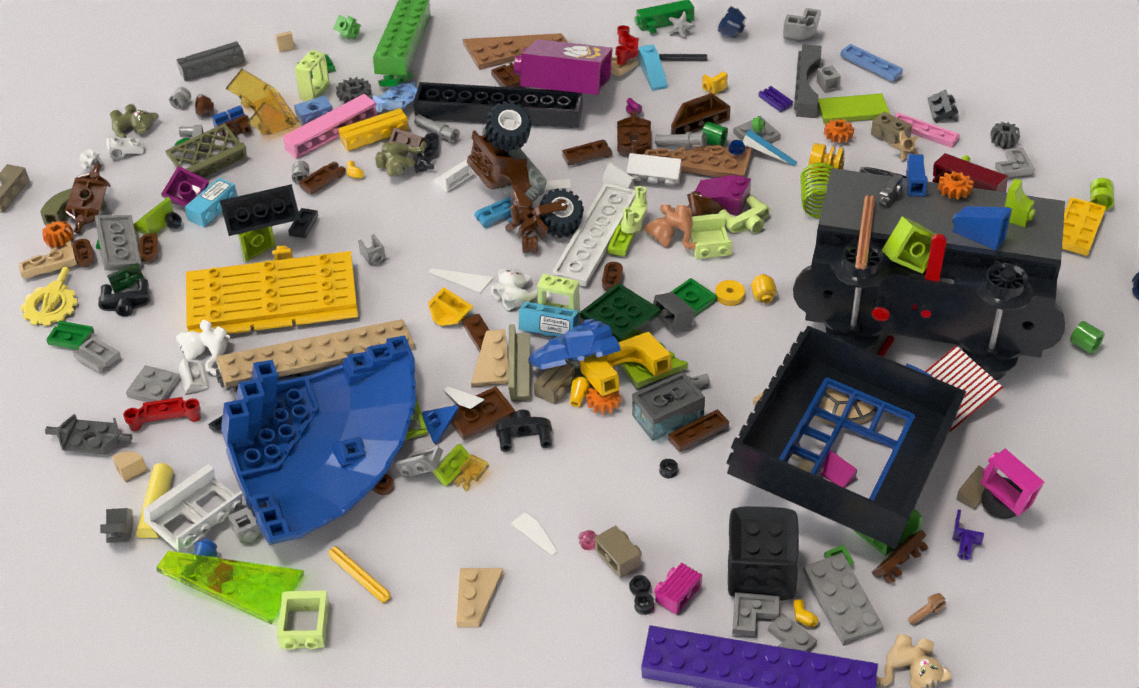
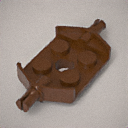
M632 110L630 112L631 117L617 121V151L626 155L630 153L642 155L645 154L647 149H651V121L637 117V111L634 110L633 114Z
M95 163L92 172L77 176L74 180L65 213L76 222L74 229L76 234H81L83 225L95 221V215H99L107 186L111 187L110 183L99 174L102 167L101 164ZM85 193H90L87 198H82Z

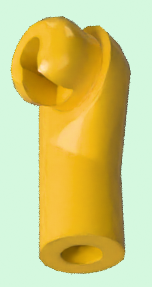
M354 161L347 162V175L351 178H363L364 171L355 167Z
M794 600L796 621L805 626L815 627L819 621L818 617L812 612L805 610L804 600Z

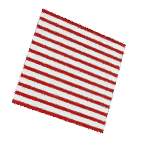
M954 346L925 371L940 381L966 391L949 432L953 431L1003 388L957 346Z

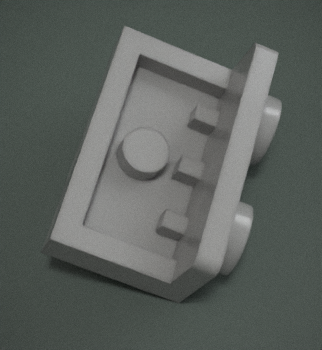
M436 446L409 454L408 459L397 461L394 466L406 477L434 471L440 463L443 450Z

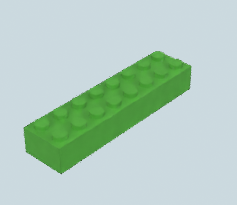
M398 0L373 55L374 74L407 75L431 16L430 0Z

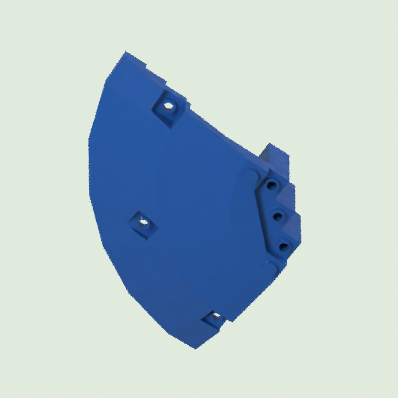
M405 335L387 338L385 344L369 346L366 352L347 355V358L343 359L342 365L310 376L278 381V373L273 359L253 363L251 380L239 382L237 400L224 403L221 432L226 444V453L238 485L243 492L249 510L253 509L256 523L269 545L302 538L347 514L386 474L404 445L417 400L415 395V359Z

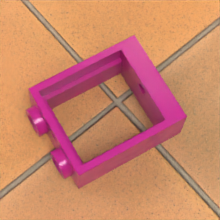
M1005 448L1001 452H995L988 459L989 465L982 471L983 477L980 483L1019 517L1033 505L1045 482ZM998 469L1023 490L1022 493L997 473Z

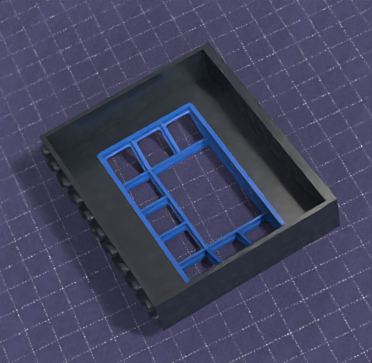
M807 326L804 332L800 331L796 340L797 343L794 342L789 351L790 354H786L783 365H779L775 375L777 377L773 376L768 388H765L761 397L762 401H757L754 408L755 413L751 412L746 422L747 426L743 424L739 432L740 437H735L731 445V449L734 451L730 453L726 462L729 465L727 474L896 549L953 425L966 391L811 326ZM828 388L850 397L841 417L819 408ZM855 400H860L878 409L869 429L847 420ZM883 412H888L906 420L897 441L875 432ZM814 416L836 424L831 436L809 427ZM842 428L851 430L893 449L869 498L817 476ZM804 434L826 443L820 455L797 446ZM792 454L814 462L815 465L812 471L809 473L789 464L788 461Z

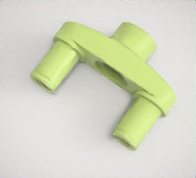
M637 186L635 188L634 202L630 207L623 209L621 230L624 233H636L642 230V221L646 215L648 204L646 200V187H643L642 190V186Z
M752 195L746 200V204L752 209L737 217H733L725 209L721 210L718 214L724 213L726 228L732 233H739L748 229L753 233H758L764 226L763 220L769 215L770 208Z

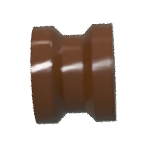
M523 235L522 252L537 253L538 237Z

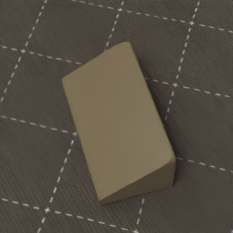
M978 465L960 487L956 500L973 509H976L981 503L982 493L985 489L980 483L983 477V467Z

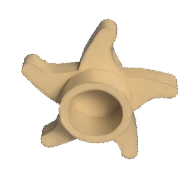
M903 130L900 131V142L891 144L893 148L900 150L901 161L909 153L919 154L915 148V141L919 137L908 138Z

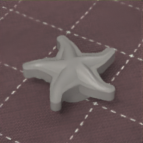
M683 12L679 19L669 17V21L673 22L674 25L669 31L670 36L678 32L686 39L685 32L687 29L695 26L693 22L688 23L686 21V12Z

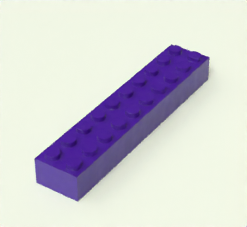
M649 625L641 665L642 678L698 688H876L878 663Z

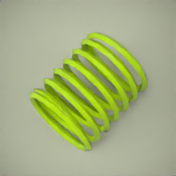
M826 163L811 164L801 173V206L803 211L811 217L820 218L821 214H814L810 211L821 212L822 210H815L810 207L822 208L823 205H813L809 202L823 204L824 201H814L809 198L825 199V196L814 197L811 194H826L827 186H810L815 184L828 185L827 181H829V178L810 177L816 175L830 177L828 173H831V169L834 168L832 165ZM817 166L826 167V168H815V169L809 170L810 168L817 167ZM814 171H826V172H828V173L816 172V173L810 174L811 172H814ZM817 179L827 180V181H816V182H812V183L808 184L809 182H811V181H813V180H817Z

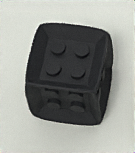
M760 506L737 507L731 510L729 516L728 593L730 596L735 597V593L779 596V601L792 599L795 596L798 581L797 561L799 554V527L796 511L780 507Z

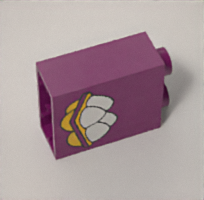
M537 39L528 48H524L522 56L516 55L514 74L521 76L520 86L598 95L611 79L613 48Z

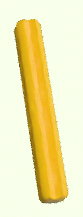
M334 546L329 550V557L378 600L385 603L391 598L390 592L339 547Z

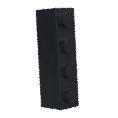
M292 184L220 200L229 236L301 220Z

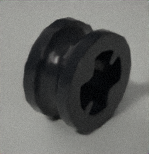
M664 459L660 462L659 473L662 477L669 479L677 475L678 464L675 460Z
M644 592L636 595L634 598L635 611L641 615L650 614L654 609L653 596Z

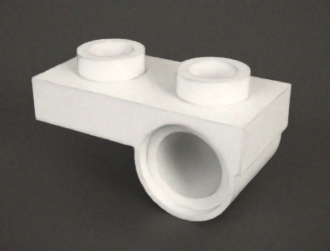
M107 137L106 140L110 158L113 160L122 159L125 153L143 154L144 147L141 139L134 137Z

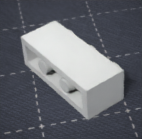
M629 154L627 174L633 177L634 181L647 180V182L654 184L664 182V184L671 186L679 184L682 170L681 159Z

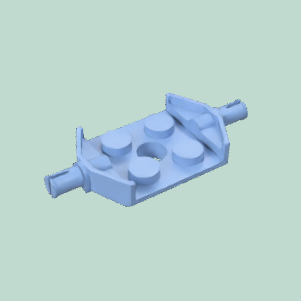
M412 80L409 83H399L397 86H390V89L379 97L374 94L373 101L376 102V110L378 112L384 109L393 111L401 108L403 110L414 101L418 89L415 87L416 82Z

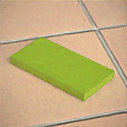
M882 93L818 99V108L824 124L830 123V120L836 121L837 119L846 120V122L874 120L883 112L890 114Z

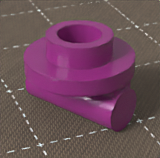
M632 98L627 99L626 112L630 114L633 110L634 114V110H636L637 115L640 114L642 106Z

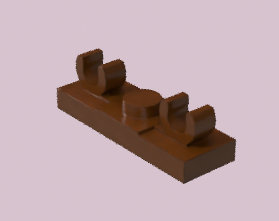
M919 530L905 539L871 572L875 578L884 575L885 581L890 584L895 581L891 573L895 577L902 575V571L895 567L897 563L899 565L905 563L910 558L909 553L914 558L920 557L921 553L918 551V547L922 552L928 549L927 544L921 541L926 536L925 532Z

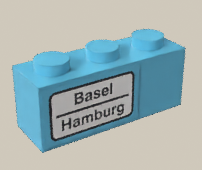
M221 178L215 180L184 207L188 221L205 227L222 212L220 200L237 197L235 184Z
M525 302L519 308V330H525L527 333L536 332L542 333L544 336H560L579 325V311L531 302Z

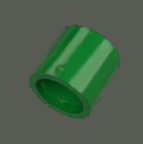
M706 122L702 129L707 135L706 144L710 146L721 145L723 147L727 139L728 128Z

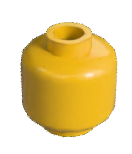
M761 274L752 281L751 289L755 300L769 303L777 295L775 281L771 276Z

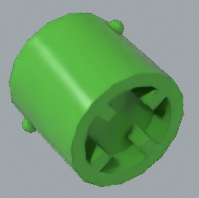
M1081 321L1074 329L1070 342L1092 354L1102 343L1105 333L1093 325Z

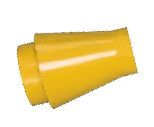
M576 377L571 382L570 405L580 407L590 388V382L586 378Z

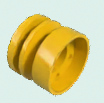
M814 143L808 166L815 163H826L832 165L835 169L843 170L845 163L844 148L839 147L837 155H835V146H832L830 152L827 153L826 145ZM817 166V167L810 168L809 170L815 169V168H826V167ZM814 171V172H811L810 174L816 173V172H823V173H828V172H826V171ZM816 175L810 178L821 177L822 175Z

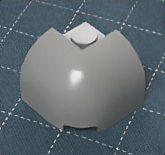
M805 8L803 17L787 14L784 21L783 38L807 40L812 37L817 30L821 10Z

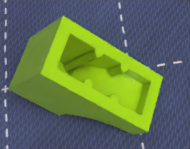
M1014 178L1008 189L1005 207L1012 209L1009 223L1025 227L1028 221H1032L1036 211L1033 209L1034 201L1025 195L1022 188V180Z

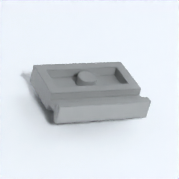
M94 336L82 344L77 352H72L74 358L99 373H102L103 368H108L121 357L118 350Z

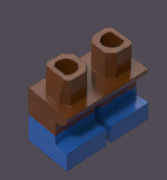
M241 105L229 109L227 112L224 111L212 116L214 128L225 123L235 137L241 132L245 134L251 132L249 117L245 115ZM224 130L218 132L220 136L226 137L227 133Z

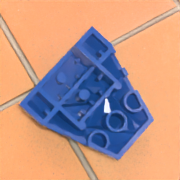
M587 319L583 321L584 324L577 325L564 335L549 340L547 344L535 350L528 358L529 364L542 370L565 365L568 363V358H572L573 361L578 360L579 362L585 360L584 357L591 355L601 357L621 351L617 339L612 336L609 325L595 319Z

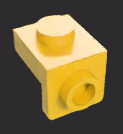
M724 71L713 78L706 74L702 76V88L709 93L715 95L727 88L728 74Z
M287 245L276 246L277 250H272L274 260L293 258L292 249L287 248Z

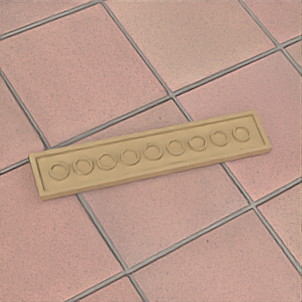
M400 319L216 356V361L225 388L238 386L239 382L250 381L253 363L273 359L278 377L341 365L343 359L347 358V355L366 352L369 346L385 344L387 338L405 335L411 350L414 349V342L404 320Z

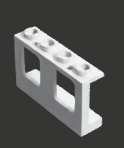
M207 464L145 507L144 522L179 551L189 546L200 535L206 534L215 524L221 523L229 514L238 511L242 506L243 492L239 491L236 494L231 492L214 477V468ZM211 492H216L225 502L213 511L207 513L197 505V502ZM180 514L185 515L194 523L178 536H174L164 527L166 523Z

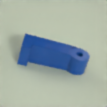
M908 154L906 181L907 195L925 197L928 178L925 175L924 156L921 154ZM912 187H918V188H920L921 190L916 191V190H912L911 188H912Z

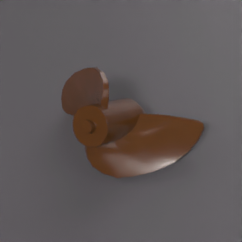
M693 191L687 195L689 203L687 207L691 208V217L718 214L721 210H724L722 205L711 198L702 196L700 192Z

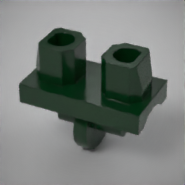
M138 263L107 275L114 293L128 287L132 288L138 283L139 279H145Z

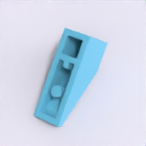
M654 44L638 47V64L652 91L668 88L660 57Z

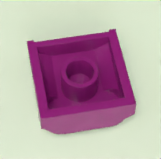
M178 166L162 191L161 196L165 199L169 197L172 204L185 207L208 187L209 181Z

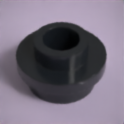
M171 212L165 216L164 219L168 227L178 229L181 226L182 219L177 213Z
M637 575L630 581L629 590L634 595L642 592L649 593L651 583L647 577Z

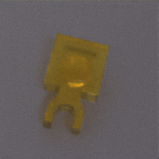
M471 454L460 468L462 475L456 478L454 481L455 485L458 487L460 483L465 482L462 487L464 491H467L470 487V482L472 480L478 482L488 469V462Z

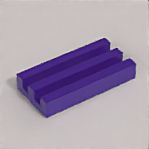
M769 86L768 89L765 88L764 92L759 91L758 96L779 112L793 106L791 99L772 86Z

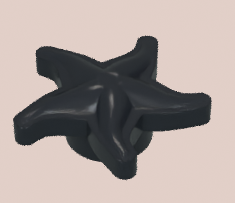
M421 153L416 154V158L413 159L416 162L413 165L415 166V173L434 169V165L430 164L435 158L434 154L430 156H423Z

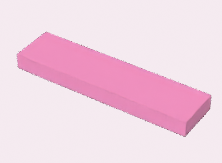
M901 113L895 115V117L912 124L911 134L951 148L959 139L960 134Z

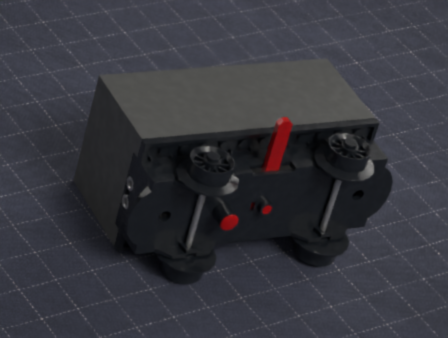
M831 169L818 224L812 263L800 272L793 286L794 300L798 307L806 313V321L824 323L827 334L868 351L877 343L882 333L961 345L963 347L962 351L995 380L1001 379L1006 375L1007 371L1016 366L1018 356L1027 355L1041 358L1043 350L1053 347L1061 340L1065 332V316L1055 301L1057 279L1061 267L1065 201L1027 196L1030 200L1034 201L1033 209L1036 211L1033 220H1029L1025 227L1009 223L1005 241L997 250H993L954 233V223H952L954 215L965 206L1005 207L1007 193L973 188L972 194H968L967 198L961 196L959 200L956 198L949 199L947 194L941 195L942 191L938 190L939 183L928 182L925 197L907 195L906 178H902V193L899 196L897 195L892 202L889 201L888 205L885 206L879 204V200L882 198L880 192L886 189V185L892 176ZM912 187V188H911L912 190H916V191L921 190V189L918 188V187ZM866 195H873L875 197L867 267L862 270L861 268L857 269L855 265L864 199ZM902 216L919 223L935 233L932 236L928 264L923 274L892 261L882 252L883 247Z

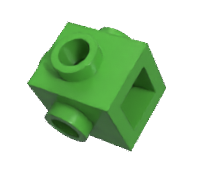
M339 15L333 29L340 32V36L349 39L351 37L356 39L361 25L356 23L357 19L351 16L345 18Z

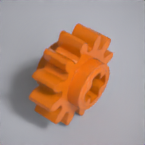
M837 119L836 121L830 120V124H825L824 135H826V139H832V143L839 142L841 144L843 141L848 142V139H853L854 127H852V123H846V120Z
M952 171L950 175L944 173V177L940 176L938 190L942 191L941 195L947 194L949 199L956 198L959 200L961 196L967 198L968 194H972L974 181L969 180L970 176H964L962 172L955 173Z
M589 388L588 394H586V402L588 403V408H593L594 413L599 410L604 415L607 410L609 413H612V408H619L621 395L618 390L601 396L596 389Z

